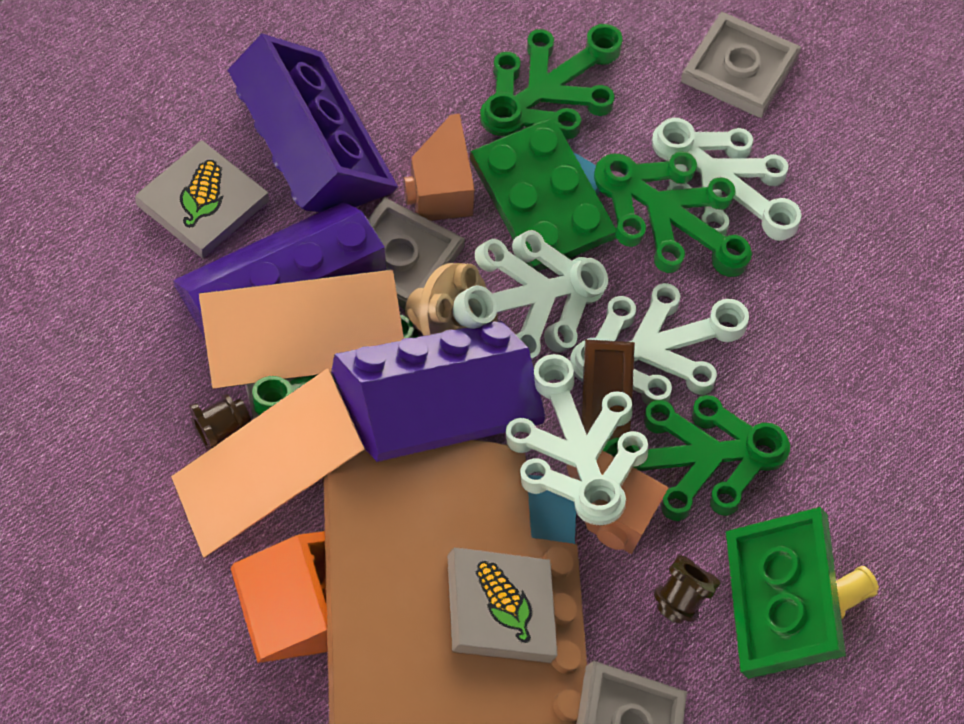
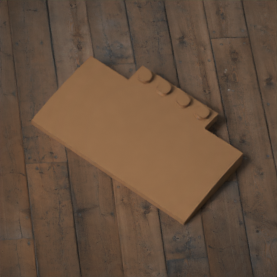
M470 440L376 462L365 449L324 477L329 724H577L585 668L587 666L577 544L531 538L528 492L521 484L520 475L521 466L526 462L525 453L514 452L506 444ZM454 547L550 560L557 657L553 661L546 663L452 652L447 555Z

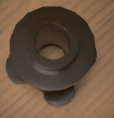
M224 394L221 396L222 401L203 410L200 409L197 403L189 406L192 414V424L206 451H209L252 421L245 404L240 398L233 401L228 394Z
M678 555L669 568L671 576L664 586L656 587L654 597L658 602V611L670 621L681 624L684 620L694 622L699 618L698 608L705 598L711 599L721 583L717 577L701 569L691 559Z

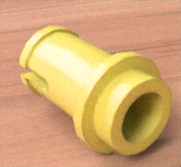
M859 566L853 572L836 581L841 619L844 618L845 611L878 594L879 586L877 580L867 567Z

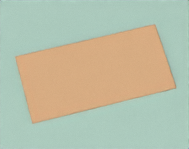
M393 270L199 293L212 389L252 384L267 376L290 379L318 375L327 368L331 372L334 354L404 339Z
M327 368L171 477L201 553L205 558L365 450L333 376L329 368Z

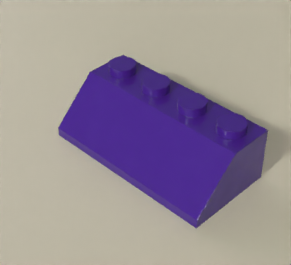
M261 33L230 66L228 72L236 85V94L250 111L254 119L256 131L265 139L273 154L272 161L274 165L283 173L292 190L291 196L300 208L319 213L341 202L357 207L392 194L398 188L323 52Z
M341 202L174 279L173 283L205 338L199 293L386 271L385 247L364 213L349 204Z
M491 321L475 329L446 330L441 333L416 338H405L401 341L376 346H364L356 350L334 354L331 374L364 448L376 462L505 433L507 425L517 418H526L532 421L534 425L544 424L546 415L541 395L535 387L534 367L529 347L502 321Z

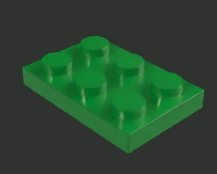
M554 117L470 152V161L513 240L528 230H534L543 237L545 243L570 259L616 238V228ZM525 241L527 248L532 252L531 245ZM537 259L526 263L538 272L548 268Z
M821 507L726 531L740 672L750 679L845 657L846 652L828 514Z

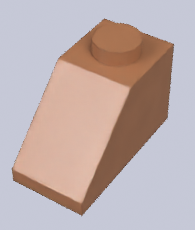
M451 114L411 157V176L403 177L406 205L414 204L416 214L430 221L473 216L475 189L460 114Z
M602 451L596 460L601 475L605 473L615 458L605 451ZM567 464L569 476L581 481L577 469ZM635 468L631 469L621 486L626 497V506L623 514L616 521L606 525H593L585 521L587 530L596 534L597 538L604 545L616 550L623 549L630 554L633 553L669 488ZM596 500L592 504L601 506L608 504V502Z

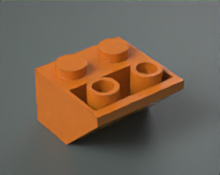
M325 531L295 535L233 563L230 569L257 663L328 652Z

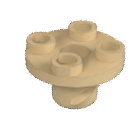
M444 264L432 273L424 288H418L409 295L405 306V316L413 323L414 329L418 333L426 336L446 330L467 328L455 320L453 305L457 295L468 288L476 285L487 288L479 274L478 268L473 264ZM496 314L492 321L497 322L498 314Z

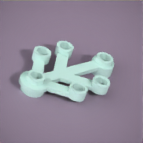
M681 118L667 119L655 129L652 137V147L659 157L670 161L671 156L677 152L690 153L697 161L696 170L701 173L702 187H708L710 181L714 178H727L735 186L734 199L762 220V228L771 239L782 241L796 234L801 220V210L795 202L786 198L768 201L738 178L759 177L768 186H779L785 181L788 172V163L782 156L772 154L765 158H746L750 155L753 145V137L749 131L735 128L729 132H695L693 126ZM671 141H675V142H678V143H680V144H674V143H671ZM740 141L744 143L745 146L739 147L734 145L732 142ZM703 150H724L730 158H712ZM676 164V165H675V167H676L678 170L683 171V172L686 171V166H685V165H682V164ZM767 168H776L780 173H771ZM670 179L667 190L689 189L692 187L687 183L678 184ZM713 190L717 196L722 197V190ZM711 206L704 207V214L701 220L706 224L709 222L719 223L721 227L714 229L726 236L729 217L724 212V209L718 210ZM780 221L783 222L785 225H779L775 222Z
M528 230L513 240L512 249L514 255L498 239H490L479 245L475 251V260L481 269L487 272L500 269L523 286L496 293H491L483 286H472L458 294L455 298L453 305L455 320L464 327L475 329L491 322L497 313L531 305L521 332L515 335L529 347L532 359L540 352L541 344L539 340L555 298L567 295L560 320L546 328L544 340L548 348L557 353L573 347L577 342L576 329L585 305L599 300L607 288L608 275L604 266L593 258L578 257L570 260L545 243L543 237L534 230ZM525 241L531 245L532 252L527 248ZM488 249L493 252L495 261L490 258ZM537 259L558 274L559 277L548 279L526 263ZM558 331L562 333L564 342L558 337Z
M668 283L659 284L652 291L650 307L633 340L629 341L635 342L634 361H643L685 379L688 389L695 394H708L713 390L717 378L714 366L704 361L694 362L671 352V350L715 337L722 342L738 340L746 331L749 312L741 302L734 299H723L714 304L710 318L659 333L666 317L677 311L680 301V292L674 285ZM617 296L611 299L608 303L606 319L596 338H588V340L616 341L621 329L630 327L634 322L636 305L633 300L626 296ZM667 296L673 302L662 303L658 300V297ZM616 309H624L629 314L626 316H618L613 311ZM729 322L733 324L734 327H725L720 323ZM585 340L573 349L570 357V362L574 368V376L581 382H583ZM634 369L633 390L641 393L642 400L647 406L655 400L669 402L672 385L665 376L658 374L648 376ZM703 374L709 378V381L699 382L693 376ZM658 387L664 391V394L653 395L648 389Z
M552 354L544 356L538 360L534 367L535 387L541 395L551 399L565 440L536 428L534 423L526 418H517L512 420L506 427L507 445L514 452L525 453L533 449L571 465L577 469L581 481L550 470V466L546 461L533 458L527 460L521 466V484L527 492L539 494L548 490L574 501L575 510L579 517L590 524H610L616 521L625 510L626 497L625 492L621 488L633 466L643 464L648 457L647 438L636 431L626 432L621 435L618 440V453L605 473L601 475L596 460L616 427L625 425L630 421L632 417V400L627 394L619 391L607 394L602 401L601 413L586 435L570 393L574 386V368L572 363L562 355ZM553 379H557V380H560L561 382H558V383H549L548 381L553 380ZM615 405H620L625 408L621 412H613L609 410V408ZM526 432L529 436L524 439H517L514 437V434ZM630 445H636L641 448L635 453L625 450ZM533 472H540L544 477L539 480H533L528 478V475ZM596 500L608 502V504L601 506L593 505L592 503Z

